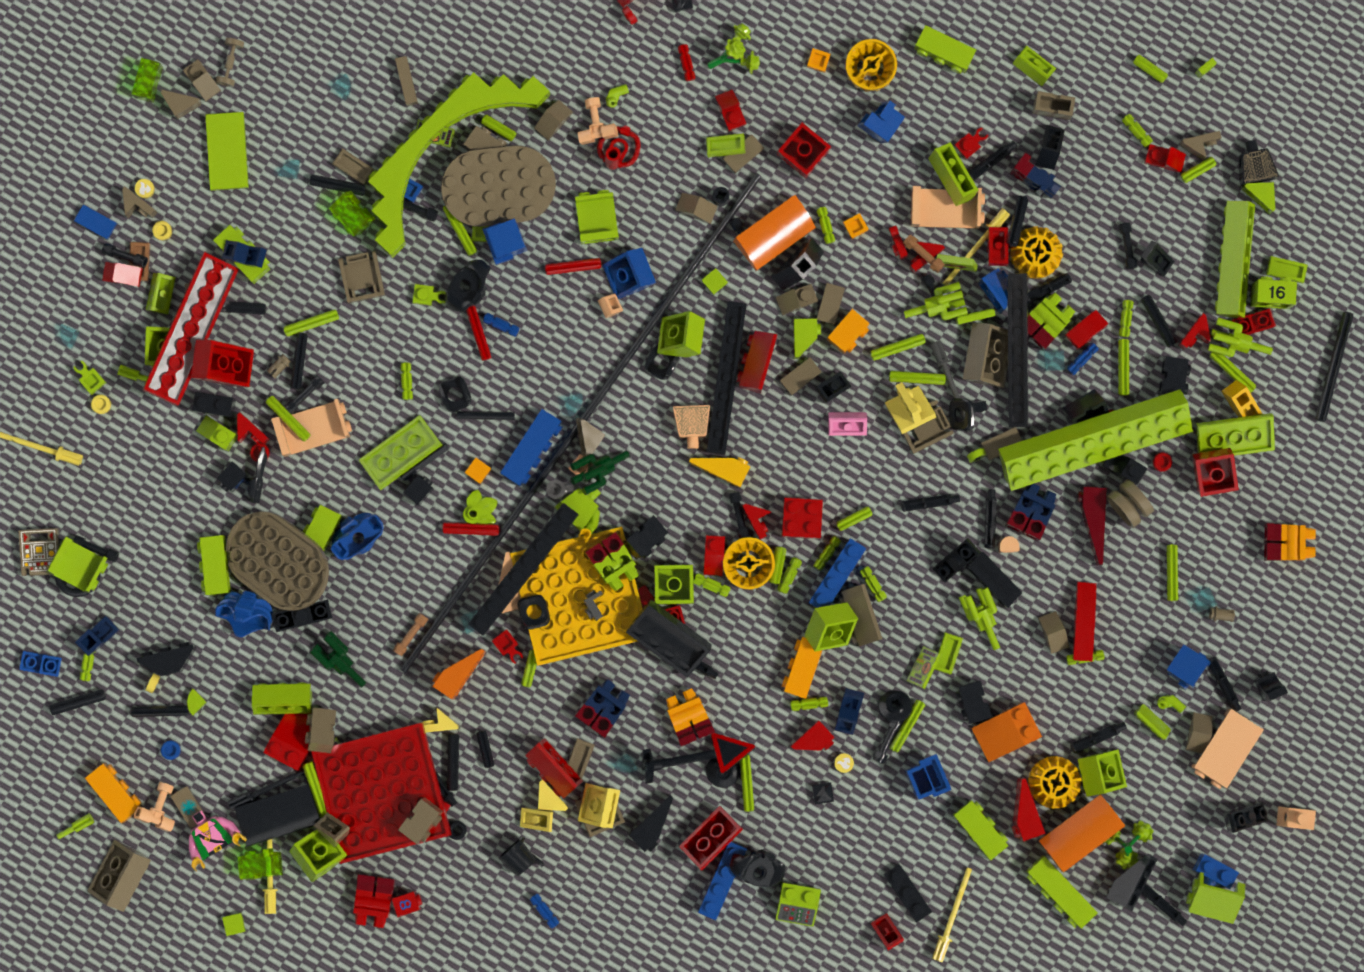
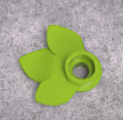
M479 490L473 491L466 499L467 507L463 511V519L469 524H494L496 519L492 513L497 507V500L491 497L482 498ZM471 511L475 512L476 517H471L469 513Z

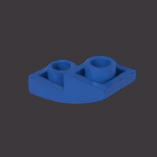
M23 651L19 670L58 677L62 658Z

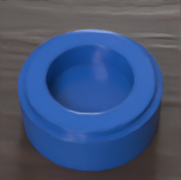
M166 741L161 747V754L167 760H174L181 753V747L176 741Z

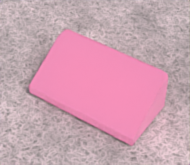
M829 412L828 435H867V413Z

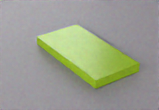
M244 112L205 114L210 190L249 188Z
M1272 413L1196 423L1198 453L1231 448L1234 456L1275 450L1274 415Z
M419 415L361 457L359 462L377 487L382 490L441 447L442 444L422 416Z

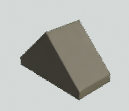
M166 90L161 91L162 96L177 119L201 106L202 102L199 98Z
M558 100L544 112L534 129L549 141L573 114V111Z
M682 193L675 211L711 224L718 206L700 196Z
M576 418L581 454L585 457L594 453L605 437V434L584 419Z
M1057 612L1039 617L1038 620L1051 654L1069 648L1066 630Z
M1193 712L1185 750L1197 753L1204 752L1212 736L1213 716Z
M328 812L314 825L316 830L333 847L338 845L349 834L350 830L346 824Z

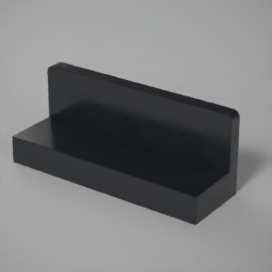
M981 552L966 567L985 588H989L990 593L1005 609L1009 608L1022 594L1021 590L984 552Z

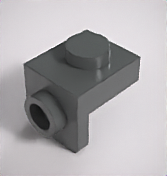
M594 590L585 596L587 599L584 600V604L587 607L585 609L587 616L590 620L593 618L596 622L603 616L593 600L600 597L602 592Z

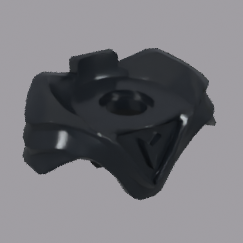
M478 259L469 261L453 277L445 294L446 303L451 310L457 312L465 311L472 304L480 303L486 295L485 291L487 290L485 286L486 277L491 270V267L486 262ZM463 279L470 283L468 290H464L460 286V282Z
M753 849L750 855L734 854L729 864L731 871L737 878L742 879L746 883L761 887H773L780 884L786 870L785 864L775 859L776 856L773 853L762 849L758 851ZM761 867L763 870L762 875L755 877V869Z

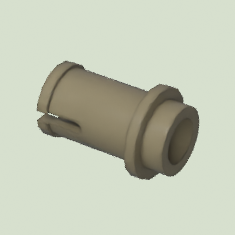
M284 354L278 355V359L267 369L269 374L277 369L272 374L275 379L286 367L290 366L289 363L291 361Z
M1215 606L1210 608L1209 618L1215 622L1216 620L1233 622L1235 610L1219 609Z

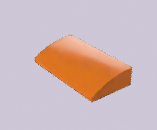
M793 195L735 237L733 242L755 271H757L816 227L796 195Z
M1100 794L1038 841L1061 872L1064 873L1124 828L1125 824Z

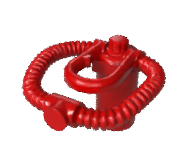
M626 125L623 127L617 126L619 134L631 137L635 141V152L633 157L627 162L622 163L628 152V143L624 139H614L606 150L605 155L603 154L602 146L606 139L603 137L599 139L596 148L597 154L603 159L607 168L611 170L622 167L626 168L636 162L640 154L641 142L640 137L632 132L630 127ZM622 143L625 147L624 151L620 152L617 147H613L614 144Z

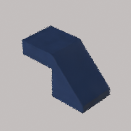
M226 240L221 259L250 267L262 268L267 249Z
M105 616L92 629H88L75 643L90 656L106 644L120 629L108 616Z
M845 689L835 731L854 734L864 698L863 692Z

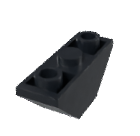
M811 237L770 277L784 291L803 280L818 265L824 251Z
M966 538L932 569L946 583L981 552L969 538Z
M328 599L315 602L305 609L284 610L272 613L276 632L300 628L333 618Z
M190 642L178 644L179 648L171 649L170 646L161 648L160 653L153 654L152 651L141 653V657L136 659L138 663L159 676H167L184 670L196 650V645H190Z
M1263 802L1223 813L1227 831L1230 833H1235L1268 821Z

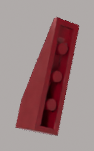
M1082 487L1081 491H1078L1077 502L1080 503L1096 565L1101 566L1103 565L1107 488Z

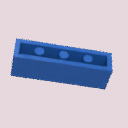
M541 409L500 474L518 486H521L522 483L526 485L531 477L529 474L531 469L538 467L542 460L539 457L543 451L546 453L552 445L550 440L553 436L557 437L563 427L560 426L562 422Z
M850 538L808 604L814 608L830 606L867 548Z
M732 841L726 846L698 913L716 921L735 878L729 866L731 858L734 854L745 855L747 848Z

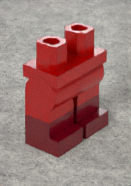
M358 874L353 913H355V924L366 926L367 916L369 915L375 916L373 927L384 928L386 920L390 916L396 879Z

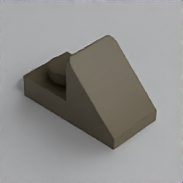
M199 59L183 70L206 102L221 91Z
M1220 131L1182 139L1180 146L1204 160L1206 158L1204 145L1206 147L1217 145V142L1221 139Z
M123 187L124 211L127 218L133 214L137 207H139L137 211L145 217L149 215L153 218L157 214L154 208L128 188Z
M812 284L796 290L792 289L776 297L782 316L818 302Z

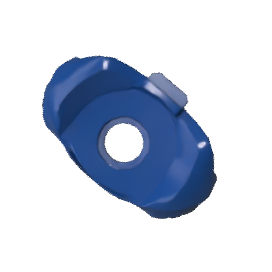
M361 513L353 518L348 516L340 523L341 527L333 535L331 551L341 560H349L356 555L368 552L377 538L383 533L382 521L377 515L371 513ZM357 532L362 533L364 536V540L361 543L353 541V535Z
M243 591L242 595L236 592H229L215 609V616L226 619L232 626L234 635L237 637H245L252 632L262 629L270 630V625L273 622V610L270 603L263 599H257L256 594L249 591Z

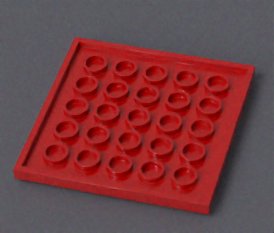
M423 722L334 745L331 753L311 751L326 811L350 828L349 834L339 843L347 854L340 861V864L416 845L398 829L407 817L414 816L415 813L412 810L422 798H427L443 811L440 815L442 820L436 827L432 826L429 830L431 835L425 842L452 835Z

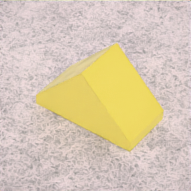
M542 779L539 782L538 810L566 811L569 807Z

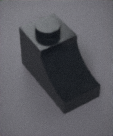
M1046 125L1036 165L1052 170L1055 169L1061 151L1064 129Z
M1124 455L1105 460L1102 464L1109 471L1124 480H1130L1135 485H1138L1148 469L1134 459Z
M1266 670L1257 674L1258 678L1254 680L1263 701H1271L1288 693L1275 672L1269 673Z

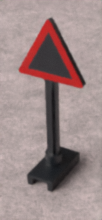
M712 733L711 739L714 750L666 759H653L651 749H644L642 752L641 768L645 770V784L653 783L654 771L662 770L665 767L709 759H717L720 774L724 775L755 749V745Z

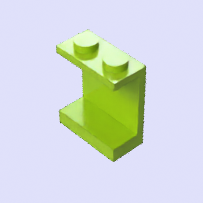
M600 190L597 191L598 194L590 195V192L579 193V196L575 197L581 245L619 240L613 192Z
M64 537L46 572L86 593H89L90 590L94 591L99 583L96 580L99 573L103 574L108 566V563H106L107 558L105 556L101 557L72 542L73 540L68 537Z
M1200 872L1198 879L1193 880L1192 893L1189 892L1186 898V904H1189L1188 912L1234 924L1245 898V884L1238 882L1233 892L1204 884V873Z

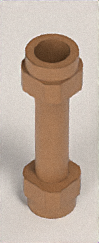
M910 234L903 242L906 245L905 247L916 251L931 265L930 268L938 273L945 266L943 261L939 257L935 259L917 243L918 239Z
M419 613L414 619L415 623L402 641L395 645L393 651L402 657L407 651L406 647L421 626L424 627L429 619Z

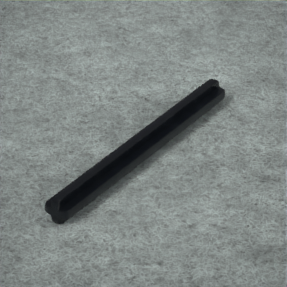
M1343 312L1315 417V420L1319 422H1325L1327 419L1354 316L1351 312Z

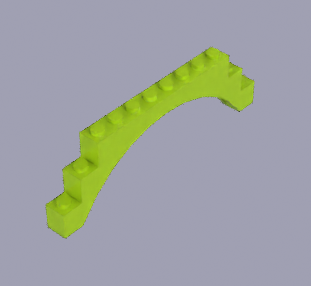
M474 72L471 75H466L461 81L462 85L458 89L454 88L448 94L449 98L436 106L432 116L428 115L422 121L423 125L418 130L414 129L409 134V139L405 143L402 142L395 149L396 153L392 157L388 156L382 162L383 166L370 174L369 185L383 197L382 200L378 199L372 205L373 209L371 211L386 226L385 229L381 228L377 232L375 242L391 258H394L406 246L402 218L404 195L409 178L419 158L432 141L441 134L439 131L444 127H450L468 116L489 109L505 107L538 109L550 96V91L534 76L530 79L526 78L520 85L522 88L519 89L503 74L501 77L497 76L491 82L492 86L489 87Z

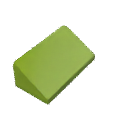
M1027 45L1013 62L1014 66L1040 86H1043L1056 70L1053 65Z
M153 273L146 305L147 311L162 314L169 313L176 277Z
M1142 704L1134 712V715L1158 738L1165 740L1171 731L1170 727L1145 704Z

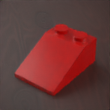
M311 713L285 714L263 753L299 771L310 752L308 751V743H305L306 732H309V726H306L307 715Z
M1018 778L1013 815L1014 826L1011 827L1014 837L1019 838L1021 841L1046 834L1026 778Z

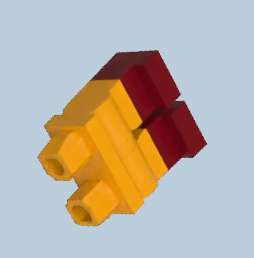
M1264 524V541L1284 542L1265 543L1264 561H1303L1315 557L1316 549L1315 547H1306V539L1315 540L1316 529L1306 528V525Z
M692 688L683 691L686 702L682 704L678 703L676 695L666 699L667 711L681 747L697 740L690 722L693 723L699 739L715 733L699 696H696Z

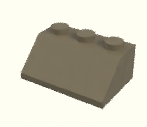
M972 323L963 379L973 383L1004 388L1008 368V330L992 324Z
M865 584L841 591V596H839L840 604L848 602L858 617L851 636L853 644L857 643L859 647L881 640V632Z
M114 839L87 891L105 905L124 912L151 860L142 853Z

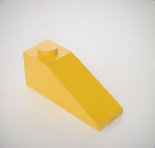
M1235 380L1221 391L1238 417L1262 414L1247 386L1238 380Z
M740 457L738 459L690 458L689 460L690 464L738 488L741 487L751 467L748 465V461Z

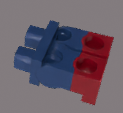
M1025 153L1011 170L1010 174L1030 189L1037 190L1035 194L1038 196L1044 194L1051 199L1061 187L1053 181L1056 176L1052 173L1048 175V172L1044 169H1038L1029 162L1031 156Z
M1034 483L1022 491L1005 526L1019 533L1024 530L1023 535L1040 541L1056 506L1054 502L1057 494L1047 490L1044 497L1041 498L1037 496L1040 486Z
M608 679L601 686L598 685L575 715L584 724L590 726L598 713L601 712L591 729L604 738L626 708L625 704L630 697L623 690H621L616 698L611 695L610 692L615 687V684Z

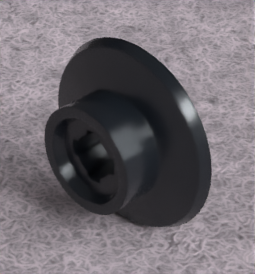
M897 690L886 692L878 702L880 715L890 722L904 721L910 716L913 708L910 697L904 692ZM898 702L899 706H892V703Z
M710 759L706 766L707 778L716 787H730L739 779L740 765L737 763L726 774L721 775L717 759Z

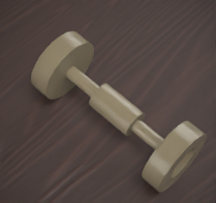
M226 38L225 45L232 48L225 64V77L217 76L215 82L223 86L234 87L235 80L228 78L233 68L235 48L243 49L244 42L234 38Z

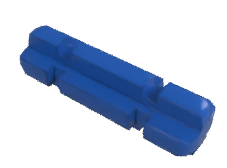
M486 313L483 318L484 323L492 324V327L505 333L509 332L514 337L519 332L520 328L518 326L510 325L509 322L498 317L495 318L490 313Z
M1090 343L1086 350L1074 360V363L1067 367V370L1075 375L1080 370L1079 368L1083 367L1092 357L1091 355H1094L1099 348L1094 343Z
M539 894L533 895L530 901L536 906L543 919L547 920L549 927L554 928L557 926L559 921L556 917H553V913L546 903L541 901L542 898Z

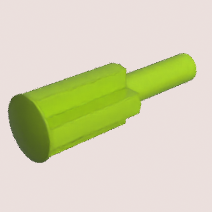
M122 364L117 375L135 381L139 379L146 382L148 376L140 374V371L123 366Z
M88 813L71 823L72 826L58 833L57 838L61 839L74 831L79 832L95 823L92 815Z

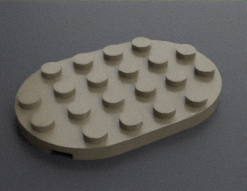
M519 145L464 152L453 159L448 165L441 181V194L445 206L456 219L471 226H491L514 218L517 223L532 220L549 207L556 188L555 174L548 160L538 151Z
M255 512L245 515L231 529L226 542L228 565L240 582L268 603L282 610L305 609L321 597L328 583L329 566L324 551L312 538L280 515L272 512Z

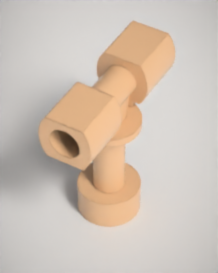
M592 97L586 99L585 106L586 109L590 110L592 124L589 125L588 130L578 132L579 143L585 145L593 143L595 139L601 137L604 139L618 137L617 126L614 123L604 126V123L599 121L597 108L601 107L600 98Z
M159 782L157 791L160 793L155 807L150 808V810L137 807L134 818L144 823L152 822L155 824V827L171 832L175 821L165 817V812L162 811L167 794L171 795L174 787L167 783Z

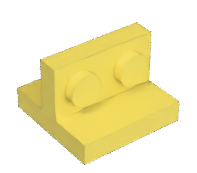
M901 382L895 385L898 396L885 402L886 408L902 434L936 418L934 410L919 386L910 390L909 387L905 388Z
M585 783L578 821L602 828H613L620 790Z

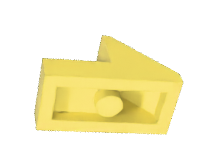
M437 708V724H435L434 720L423 721L425 732L459 729V725L439 708Z
M527 807L521 808L520 827L552 832L553 811Z

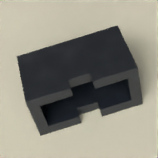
M1168 356L1163 358L1161 373L1165 374V376L1160 381L1158 396L1180 389L1183 395H1187L1189 385L1186 383V377L1190 375L1191 365L1188 364L1189 359Z
M1095 389L1062 407L1066 420L1070 425L1109 413L1105 400Z
M195 392L192 411L233 419L236 400L232 397Z
M653 515L638 527L640 531L632 532L622 542L636 560L641 557L645 559L653 552L651 548L654 545L658 547L666 540L664 536L669 532Z
M981 680L957 687L958 691L955 692L958 703H962L964 710H961V715L964 721L972 724L992 717L988 703H983L982 696L985 693Z

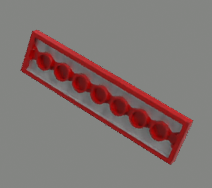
M206 252L202 254L144 384L143 391L175 406H179L191 379L196 340H208L239 268Z

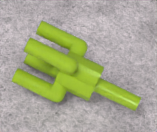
M956 282L936 288L934 290L935 296L924 299L925 305L905 310V318L928 312L929 317L941 315L942 320H949L968 314L966 307L947 311V308L951 310L965 306L962 290L943 295L961 289L960 283Z
M1217 318L1216 325L1234 331L1228 334L1212 329L1210 336L1215 340L1228 344V348L1209 343L1208 351L1228 357H1233L1236 350L1248 353L1249 349L1268 355L1272 354V347L1252 342V336L1243 334V326L1241 324Z
M983 587L976 589L981 605L977 607L971 595L958 597L967 619L975 621L979 632L985 630L993 650L999 649L1000 645L992 629L997 624L993 616L997 612V607L989 588L983 589Z

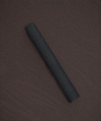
M457 411V419L515 420V412Z

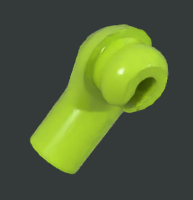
M624 84L609 90L606 97V105L608 107H616L619 97L629 93L627 85Z
M1174 695L1161 696L1157 701L1160 709L1173 707L1181 713L1186 708V705Z

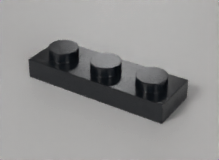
M897 864L883 874L916 923L932 913L900 864Z

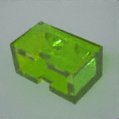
M141 58L131 93L135 99L154 103L157 85L163 70L160 62Z
M352 191L343 193L328 209L332 212V216L342 223L345 231L355 237L362 234L375 221V217L367 208L362 209L358 205L360 200Z
M273 848L262 849V853L256 854V851L244 852L245 856L237 857L240 880L283 875L281 852H274Z

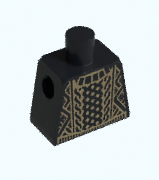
M1257 140L1245 142L1247 152L1239 156L1240 187L1245 186L1247 183H1262L1276 180L1279 174L1268 148L1258 150Z

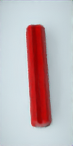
M600 258L546 264L545 272L546 275L600 269L601 260Z
M472 305L466 309L481 359L486 361L491 359L492 356L476 307Z
M444 522L442 530L444 534L497 536L499 534V525Z

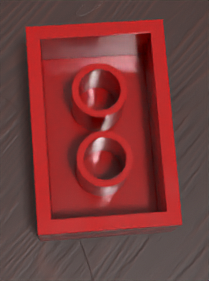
M196 340L191 378L232 387H250L254 349L214 340Z

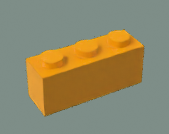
M802 637L801 640L797 639L794 650L797 653L795 659H790L788 669L791 670L789 676L784 677L781 687H784L783 692L806 699L822 650L815 652L808 640Z
M103 763L85 779L119 822L125 823L135 814L137 807H141L140 804L142 802L135 794L132 795L128 791V784L123 779L119 780L115 775L117 773L116 769L111 764Z

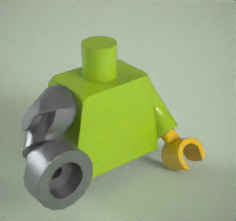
M550 481L546 487L548 496L553 499L567 496L555 506V509L558 510L565 503L579 514L572 524L580 531L578 538L581 535L586 536L585 543H587L591 534L598 527L600 511L598 510L599 506L594 500L601 492L597 489L584 495L577 485L569 481Z

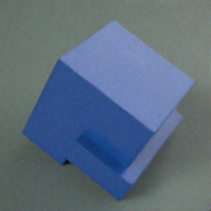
M889 100L882 102L875 113L871 112L870 115L866 113L857 126L881 144L887 143L905 116L894 109L896 104Z
M515 218L483 229L496 266L514 259L513 256L528 251Z
M1183 644L1167 668V673L1178 680L1179 687L1185 691L1188 686L1194 689L1195 683L1205 668L1210 665V661L1201 652L1197 653Z
M937 754L918 761L919 765L904 770L914 795L918 800L929 795L936 797L952 790Z

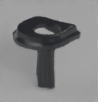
M657 344L646 360L645 370L661 380H666L673 373L680 357L666 355L669 359L667 368H657L654 364V359L656 356L661 355L657 353Z
M454 377L439 384L441 400L449 412L459 411L471 404V394L463 377ZM453 387H457L462 391V398L457 402L449 400L447 395L448 391Z
M953 398L949 404L951 428L958 431L972 430L975 426L974 412L986 411V401L971 402L967 398ZM958 407H961L965 412V419L962 422L956 420V409Z
M534 595L518 601L517 607L524 631L540 628L549 623V610L543 596ZM535 604L541 608L542 614L539 618L531 619L528 617L527 608L530 605Z

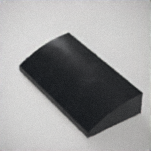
M651 599L626 631L627 634L687 678L711 651L712 647L711 643Z
M309 784L234 808L242 835L247 838L245 842L247 847L314 826L320 820Z

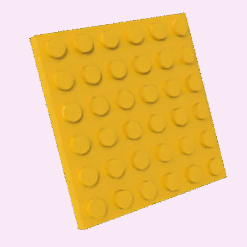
M622 527L593 533L587 543H585L586 536L557 542L520 589L521 599L534 595L543 596L549 610L550 621L546 626L532 630L528 629L537 666L638 642L626 633L629 626L642 610L636 580L629 581L625 573L618 577L624 586L614 591L609 584L604 583L584 554L615 532L621 541L625 540ZM526 550L510 553L513 566ZM594 590L602 592L600 597L593 600L603 616L596 622L593 618L589 619L585 612L587 607L584 604V600L587 599L585 596ZM530 605L527 608V615L531 619H537L542 614V610L538 605Z

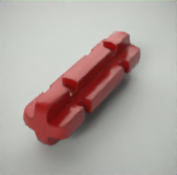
M679 45L678 52L681 54L680 60L683 72H685V80L687 82L695 80V73L692 71L693 65L691 56L688 54V45Z

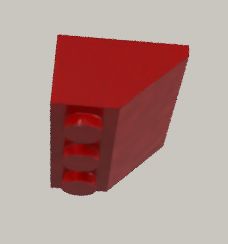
M755 331L754 335H749L747 345L750 346L749 353H744L742 364H745L744 371H739L736 381L740 383L739 388L761 394L778 334Z
M546 738L536 744L525 755L528 758L526 759L528 764L532 768L536 767L538 769L540 777L546 783L549 782L553 786L552 790L558 797L562 796L565 798L583 782Z
M719 806L679 848L702 871L743 829Z

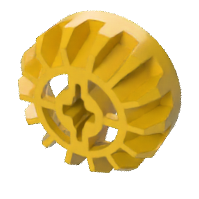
M866 39L858 42L851 48L846 58L845 70L847 78L857 89H863L865 92H877L887 87L893 80L897 70V58L894 51L885 42L877 39ZM859 60H861L863 65L858 73L857 65ZM882 62L884 69L882 75L880 76L877 72L879 70L880 63ZM868 63L870 65L875 63L874 69H867ZM874 75L878 78L873 81L864 79L866 76Z
M1034 226L1024 229L1020 234L1018 245L1010 249V258L1014 268L1019 273H1028V278L1041 279L1052 274L1058 268L1063 257L1062 243H1060L1058 236L1046 227ZM1036 238L1030 248L1025 247L1028 241ZM1043 239L1049 243L1051 252L1046 251ZM1038 246V251L1041 253L1036 258L1035 252L1032 251ZM1025 250L1028 251L1027 255L1031 262L1027 259L1025 255ZM1046 254L1050 255L1049 259L1046 262L1039 264V261H1041Z
M752 537L741 538L733 542L726 550L723 570L728 580L738 588L747 590L759 588L766 584L773 575L775 558L770 547L763 541ZM746 551V556L741 561H736L738 555ZM749 551L755 552L761 559H756L754 556L749 555ZM747 559L754 563L759 562L752 565L751 569H748L747 566L739 565L745 563ZM762 566L760 572L756 576L751 577V572L756 567ZM741 568L744 572L748 573V577L740 575L736 569Z
M1049 756L1039 760L1032 767L1028 777V786L1032 797L1042 806L1053 809L1063 808L1074 802L1078 793H1080L1081 777L1077 767L1068 759ZM1054 769L1053 774H1050L1047 778L1044 777L1048 771ZM1063 771L1069 778V785L1065 784L1062 777ZM1057 777V781L1060 782L1059 786L1055 785L1053 788V784L1050 783L1051 779L1055 780ZM1043 780H1045V784L1048 788L1047 792L1043 787ZM1063 787L1068 788L1064 794L1056 796L1057 791H1060Z

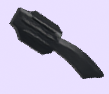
M262 447L258 457L255 478H247L245 484L249 486L248 495L251 503L260 502L263 486L262 477L267 462L265 447Z

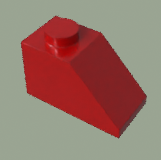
M706 535L703 575L723 576L725 536Z
M818 720L790 747L795 750L821 751L824 748L826 751L834 744L832 740L835 737Z

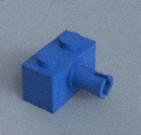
M1203 853L1200 854L1192 869L1198 874L1200 872L1204 873V884L1211 886L1219 884L1227 889H1231L1239 874L1238 871Z

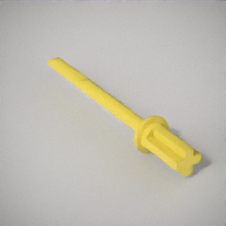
M1002 208L993 220L985 226L988 230L989 227H1001L1011 215ZM988 230L966 254L965 258H971L988 239ZM954 269L942 284L948 285L959 273L960 269Z
M0 432V438L55 455L56 461L62 460L77 466L82 463L83 455L65 450L62 446L56 450Z
M272 839L267 841V889L262 890L264 892L265 914H276V891L278 889H273Z
M968 867L966 868L943 936H937L939 939L932 959L942 963L949 943L952 942L948 937L972 871Z

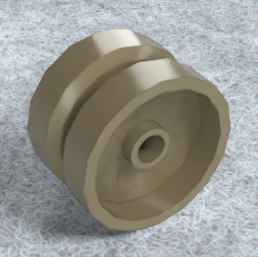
M1126 479L1119 486L1120 492L1113 490L1106 496V499L1118 516L1129 527L1134 529L1141 523L1140 515L1147 518L1154 512V508L1141 490L1133 482Z

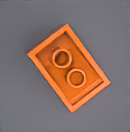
M480 649L443 670L442 673L438 672L432 680L435 683L433 687L450 699L455 700L487 651Z
M1025 702L971 728L988 763L1042 737Z

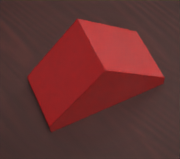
M887 913L871 923L888 951L904 941V938Z

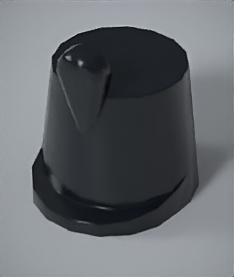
M524 836L515 841L498 858L516 876L525 872L535 861L541 868L544 866V862L533 855L526 847Z

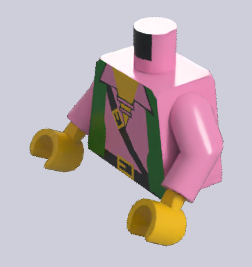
M201 810L192 816L198 826L191 830L189 836L191 866L196 872L198 864H201L204 869L205 864L202 860L207 859L232 842L240 846L238 840L242 838L246 842L247 838L240 834L233 821L222 816L217 817L216 815L207 819Z

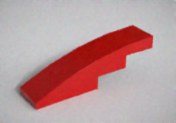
M1077 582L1073 660L1093 662L1097 583Z

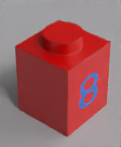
M416 891L392 898L397 917L419 911L421 909L420 905H423L421 896L416 894Z

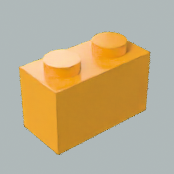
M851 309L827 337V341L843 354L846 351L850 353L856 347L855 341L859 336L863 338L868 333L869 329L867 327L870 323L855 310Z

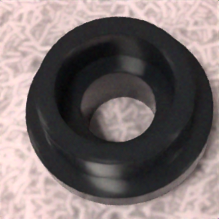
M453 821L449 824L452 834L449 836L450 838L460 840L466 835L467 828L463 822ZM455 827H460L461 832L459 834L454 833Z

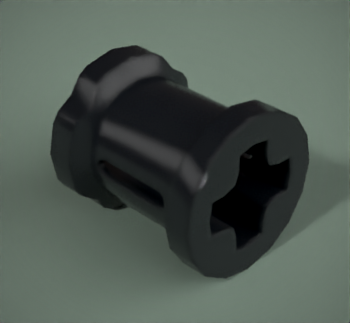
M725 187L716 188L713 191L712 200L719 207L727 205L730 197L729 191ZM718 193L726 195L723 201L720 198L717 199Z

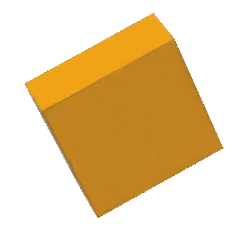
M813 48L807 68L825 73L831 54Z
M860 213L843 222L851 239L869 230Z
M475 458L465 471V474L481 484L491 471V468L478 458Z

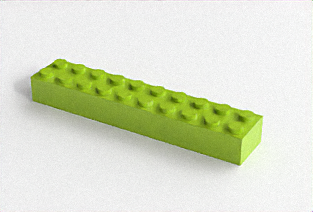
M1180 389L999 448L1004 478L1010 490L1013 491L1193 432L1189 404Z

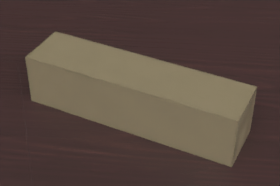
M407 56L395 58L406 106L418 104Z

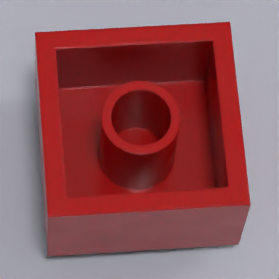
M802 122L777 151V156L806 179L829 153L831 146Z
M1231 448L1192 454L1197 491L1200 497L1239 490L1234 453Z
M784 498L782 537L821 539L823 500Z

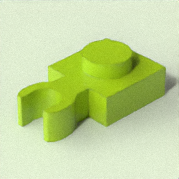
M415 284L412 303L432 306V301H437L439 304H445L446 301L439 300V296L441 294L445 295L446 292H434V286Z
M80 361L83 364V369L78 370L76 366L73 368L82 375L79 379L81 384L93 395L106 384V381L95 368L89 371L87 364L84 361Z

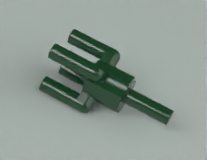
M626 450L612 458L606 455L597 460L593 454H589L570 464L573 471L588 464L586 473L583 471L571 477L570 480L575 485L582 480L587 481L594 478L596 482L582 488L583 494L587 495L606 485L607 481L604 476L615 471L614 465L629 458L630 454Z
M330 631L323 640L333 651L328 655L317 644L313 647L310 654L325 669L331 670L334 668L340 675L346 672L362 688L367 682L351 667L354 661L346 654L349 650L348 647Z

